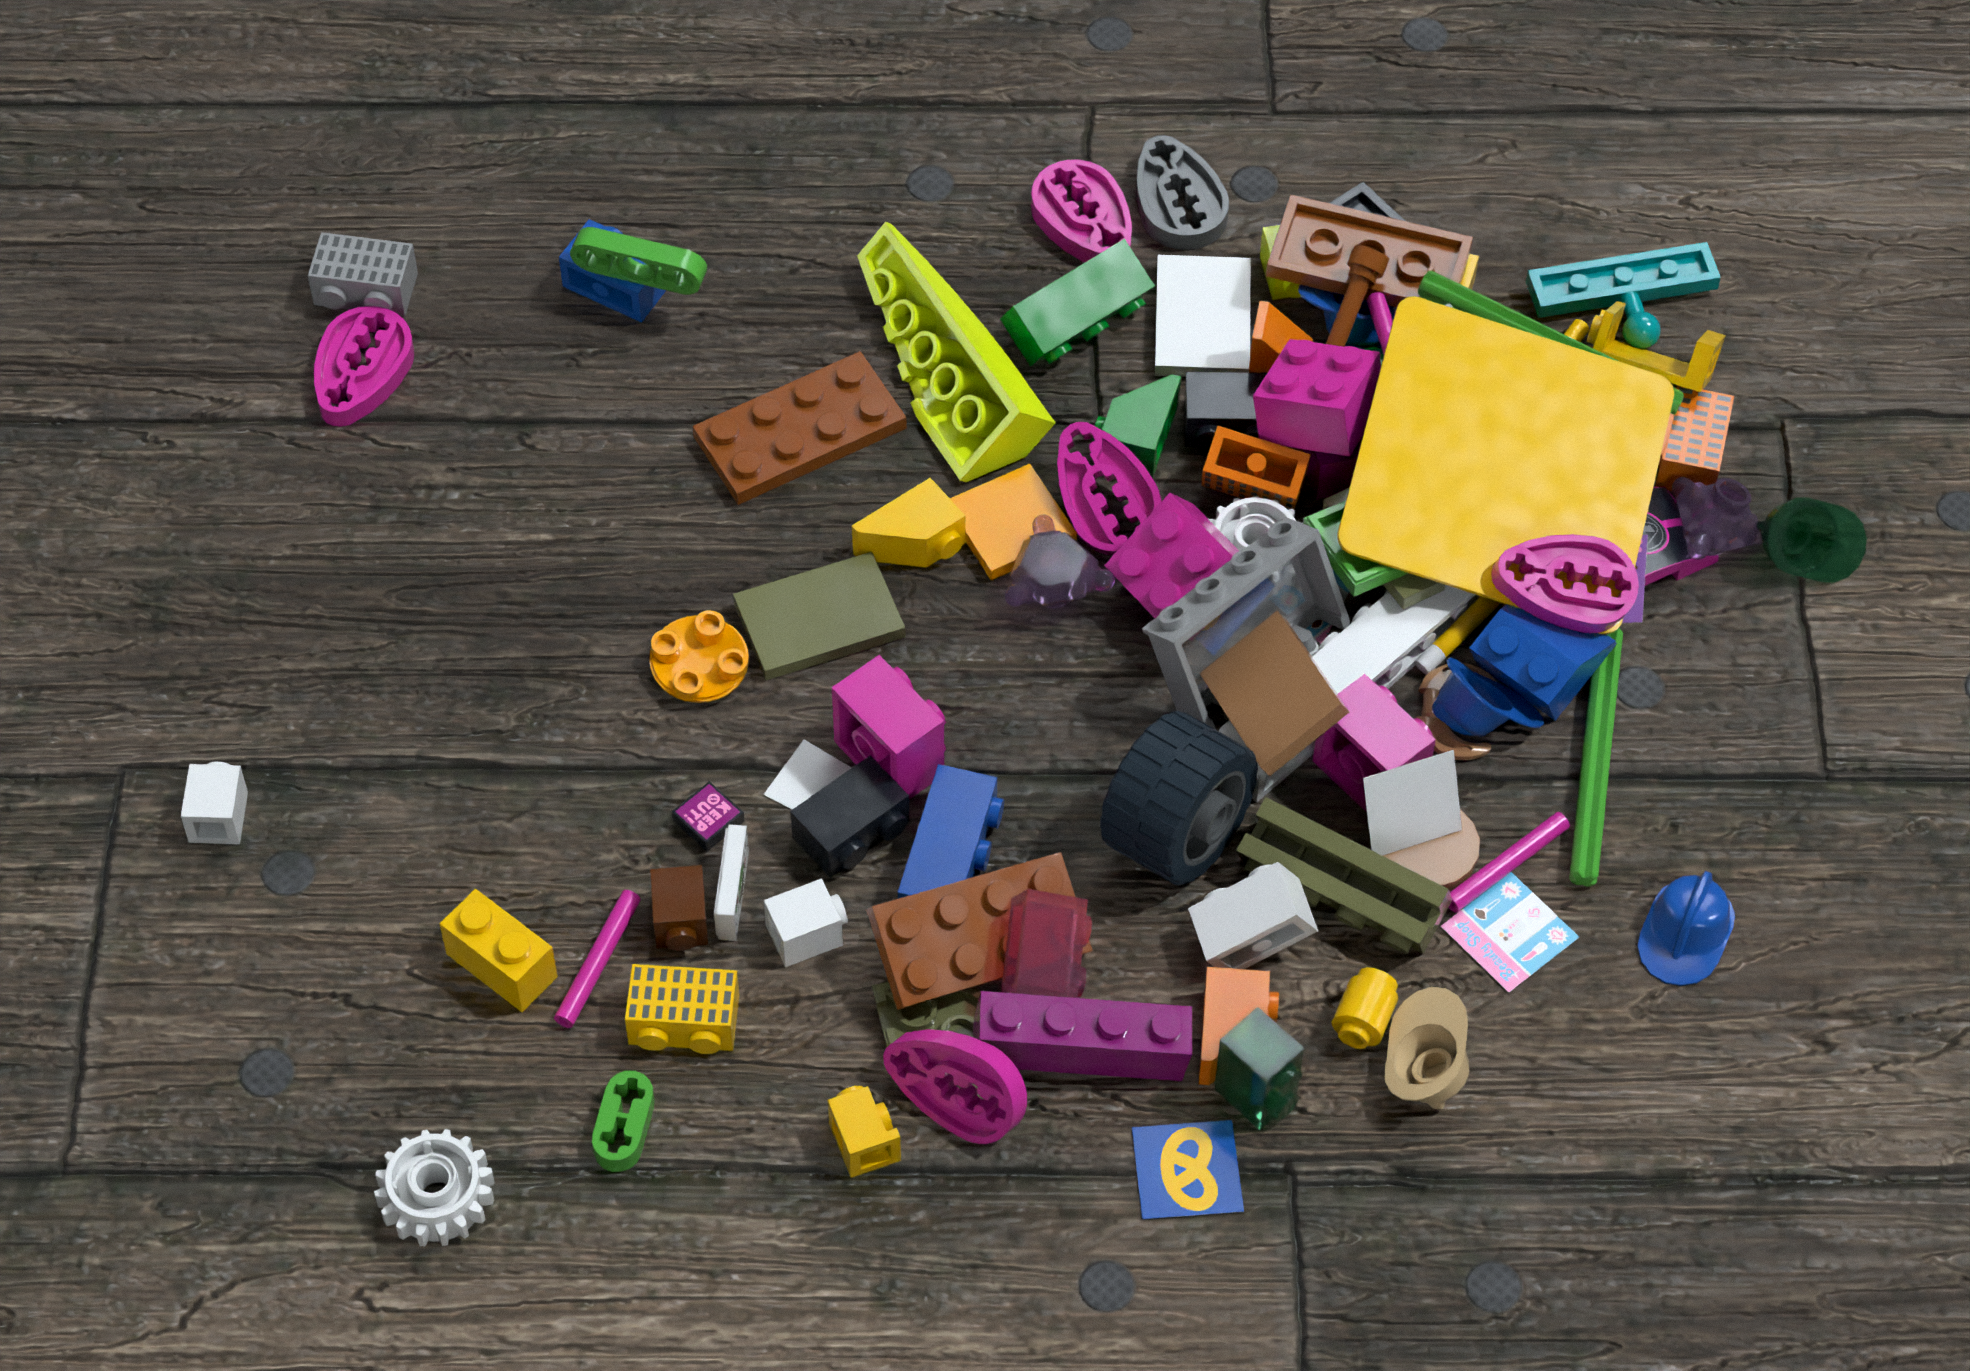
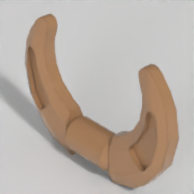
M1462 663L1473 672L1496 682L1495 678L1483 669ZM1447 664L1431 670L1424 677L1418 692L1423 694V706L1421 716L1416 718L1422 720L1431 730L1433 737L1436 739L1434 751L1438 754L1454 750L1455 760L1481 758L1490 752L1491 745L1489 743H1470L1460 739L1432 711V705L1438 697L1439 690L1452 672Z

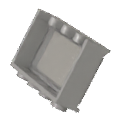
M1287 517L1274 523L1261 537L1245 549L1235 553L1230 561L1209 577L1199 581L1194 589L1173 605L1163 609L1159 616L1142 628L1143 633L1149 636L1177 711L1185 712L1216 730L1212 719L1208 716L1206 707L1211 703L1219 706L1220 704L1199 673L1277 610L1286 618L1309 653L1315 649L1316 644L1311 631L1306 630V628L1317 619L1341 629H1345L1351 624L1318 529Z

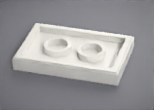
M1158 255L1155 376H1169L1173 374L1186 377V372L1249 373L1251 258Z

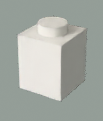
M218 761L208 764H189L181 811V819L189 843L240 844L248 795L241 766Z
M822 878L764 900L766 927L785 967L843 946L842 925L848 923L847 914L839 895L830 896Z

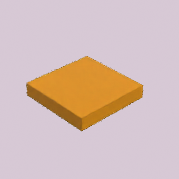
M1027 464L950 498L966 515V543L990 580L1077 542V532L1031 464Z

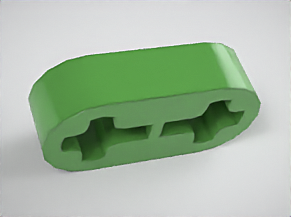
M623 1071L612 1077L606 1086L592 1134L593 1153L597 1163L603 1169L611 1172H623L632 1168L638 1162L643 1150L654 1111L655 1099L650 1080L640 1072ZM629 1090H637L639 1098L633 1099L628 1114L623 1113L621 1097H626L629 1094ZM618 1129H624L626 1146H620L617 1153L609 1152L608 1144L614 1143Z

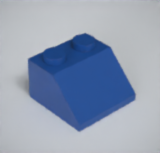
M1507 604L1497 612L1469 648L1479 667L1556 721L1617 643L1607 634L1582 633L1562 628L1541 620L1523 609Z

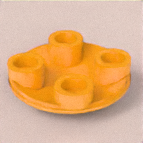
M706 610L698 615L675 620L662 630L656 632L651 639L649 664L654 679L668 694L683 701L704 703L723 698L740 685L747 673L749 653L741 634L733 626L725 622L720 613Z

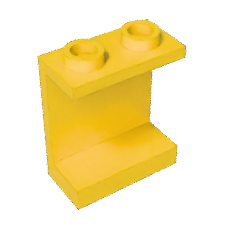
M1616 301L1607 310H1602L1599 316L1595 315L1587 337V342L1594 344L1593 349L1622 363L1662 375L1672 384L1700 393L1711 381L1726 335L1707 330L1697 340L1691 361L1687 363L1615 340L1626 306L1625 303Z

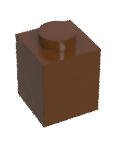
M702 865L650 869L656 948L684 951L698 945H708Z

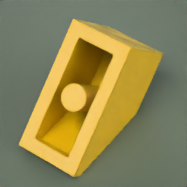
M931 478L852 525L853 554L859 556L872 552L876 562L927 568L940 559L952 557L966 544V515Z

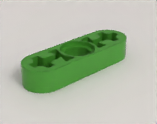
M595 227L581 229L570 250L573 262L588 272L684 295L698 292L707 272L706 262L693 251ZM632 258L639 259L643 261L645 264L639 263Z

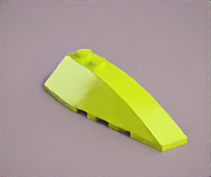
M885 222L857 257L874 304L880 306L886 320L883 329L889 343L895 344L901 363L897 367L902 381L909 383L915 400L911 402L915 416L960 481L969 482L1025 458L1055 425V421L1007 354L964 301L892 224Z

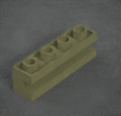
M1265 797L1256 813L1258 823L1252 834L1246 833L1236 850L1241 861L1246 864L1243 870L1247 874H1250L1251 871L1260 866L1279 862L1300 879L1309 906L1316 907L1320 901L1336 909L1334 917L1342 923L1359 931L1362 930L1364 925H1367L1383 933L1380 940L1389 947L1404 954H1408L1410 948L1424 954L1452 902L1448 888Z

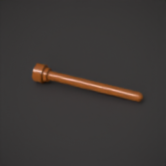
M1354 245L1347 265L1350 267L1348 275L1351 277V280L1325 344L1345 347L1369 285H1374L1377 278H1382L1390 260L1385 254L1366 246ZM1292 448V449H1295V450H1298V451L1303 452V449Z

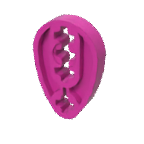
M1074 159L1054 163L1038 174L1034 180L1031 192L1032 216L1048 238L1065 252L1082 262H1087L1123 239L1126 240L1131 248L1132 221L1129 207L1119 185L1106 169L1093 162ZM1063 185H1071V197L1076 202L1083 200L1082 210L1085 215L1079 216V205L1076 202H1067V190ZM1102 243L1108 244V246L1102 248Z
M364 306L340 314L328 325L318 346L314 363V386L321 417L326 423L338 427L351 425L374 411L401 384L413 364L414 346L410 328L400 315L383 307ZM379 327L385 328V330H378V329H379ZM369 332H376L374 338L376 348L370 347L366 351L367 366H359L362 358L360 348L366 349L371 343ZM346 395H347L348 402H346V401H342V402H341L342 398L345 399V397H346ZM332 403H334V404H339V405H338V407L332 406Z
M1076 422L1063 430L1059 440L1057 467L1059 486L1066 511L1075 531L1087 546L1097 552L1114 555L1128 539L1125 535L1118 537L1114 535L1120 529L1119 523L1113 514L1104 516L1103 512L1109 507L1102 493L1092 494V491L1097 488L1095 480L1103 475L1107 481L1116 479L1117 483L1112 486L1114 496L1119 502L1128 500L1129 504L1123 507L1125 516L1130 523L1139 521L1140 525L1162 502L1158 487L1140 460L1111 434L1087 422ZM1081 434L1085 440L1094 438L1095 441L1089 445L1090 456L1094 462L1093 466L1089 464L1086 457H1083L1079 451L1069 452L1075 446L1073 438L1076 435Z
M1574 534L1551 535L1525 541L1505 550L1493 565L1491 572L1492 582L1496 589L1515 605L1541 620L1582 633L1603 632L1617 625L1634 605L1639 588L1637 572L1628 555L1614 543L1595 536ZM1512 563L1519 565V572L1525 574L1521 581L1514 580V572L1508 570ZM1561 571L1567 573L1568 581H1574L1569 589L1563 588L1562 580L1556 578ZM1585 575L1592 576V584L1598 586L1594 593L1587 592L1586 584L1580 582ZM1608 580L1615 581V588L1622 591L1617 598L1611 596V589L1604 586Z
M926 1029L906 1032L885 1049L883 1054L885 1068L902 1092L932 1120L966 1141L977 1144L996 1142L1017 1126L1024 1117L1027 1108V1091L1019 1070L1008 1056L986 1042L951 1031Z

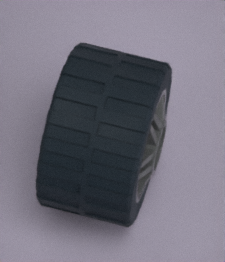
M1173 711L1161 716L1156 722L1150 724L1143 734L1136 739L1126 756L1122 759L1110 782L1100 816L1102 840L1109 847L1174 885H1182L1194 881L1195 878L1204 874L1217 861L1233 839L1234 834L1244 819L1257 782L1258 764L1256 755L1246 746L1185 712Z

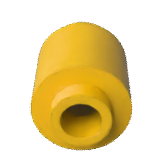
M1366 967L1360 969L1356 976L1350 978L1332 1020V1027L1338 1033V1037L1343 1043L1353 1048L1364 1049L1367 1046H1376L1381 1042L1398 1002V994L1396 993L1398 984L1391 975L1376 968Z

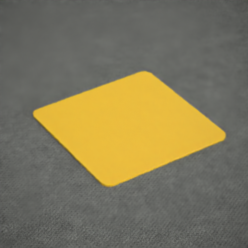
M1407 297L1398 304L1395 311L1338 529L1337 538L1339 545L1350 555L1517 608L1520 607L1496 589L1492 582L1491 572L1493 565L1505 550L1525 541L1551 535L1574 534L1595 536L1606 539L1621 548L1631 559L1635 567L1674 399L1673 386L1662 375L1420 297ZM1512 563L1508 570L1514 572V580L1521 581L1525 574L1519 572V565ZM1561 571L1556 577L1562 580L1563 588L1569 589L1574 581L1567 580V573ZM1585 575L1580 582L1586 584L1587 592L1594 593L1598 586L1592 584V576ZM1608 580L1604 585L1611 589V596L1617 598L1622 592L1615 588V581ZM1623 619L1614 627L1598 633L1611 634L1621 626Z

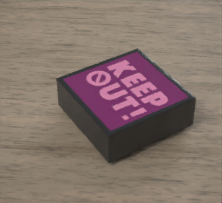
M710 781L672 811L673 821L707 852L725 838V831L729 825H741L745 821L744 812Z

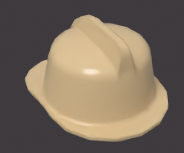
M1429 987L1416 991L1404 1000L1395 1012L1389 1030L1387 1061L1385 1065V1083L1393 1095L1402 1100L1427 1103L1433 1109L1438 1110L1443 1109L1445 1101L1455 1096L1465 1086L1469 1076V1059L1466 1053L1468 1019L1466 1007L1458 995L1446 988Z

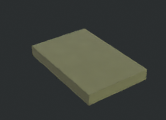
M872 552L733 594L734 606L765 680L906 637L904 623Z

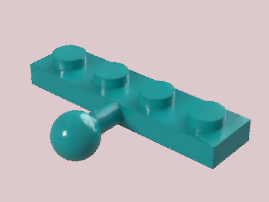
M1703 242L1532 269L1527 272L1526 285L1538 318L1610 307L1616 301L1625 303L1624 311L1627 319L1623 325L1624 339L1633 347L1647 349L1658 341L1661 328L1657 318L1644 311L1641 301L1716 290L1719 287L1721 277L1708 243Z

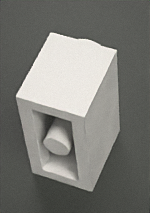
M1279 862L1254 869L1247 878L1228 888H1219L1211 891L1204 897L1203 901L1188 908L1205 959L1214 967L1246 969L1318 932L1300 879Z

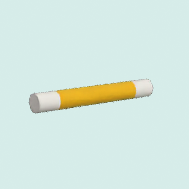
M1480 596L1414 661L1415 665L1427 675L1449 656L1501 602Z

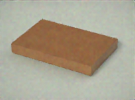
M1278 610L1199 673L1246 746L1256 755V761L1261 769L1269 776L1350 713L1293 628Z

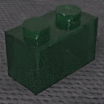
M1257 1007L1220 1039L1214 1089L1255 1127L1261 1130L1273 1118L1277 1121L1284 1119L1298 1103L1299 1097L1297 1093L1299 1081L1303 1075L1301 1066L1304 1047Z

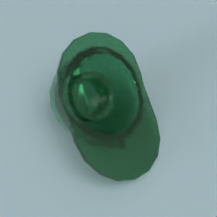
M1795 497L1773 508L1766 516L1765 521L1756 522L1755 528L1761 532L1763 549L1775 566L1788 574L1819 582H1837L1849 577L1860 566L1866 553L1867 536L1863 523L1854 512L1839 505L1809 497Z

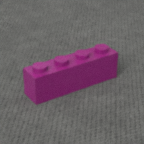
M981 991L974 1015L973 1038L998 1048L1009 1057L1018 1070L1182 1081L1192 1057V1006Z

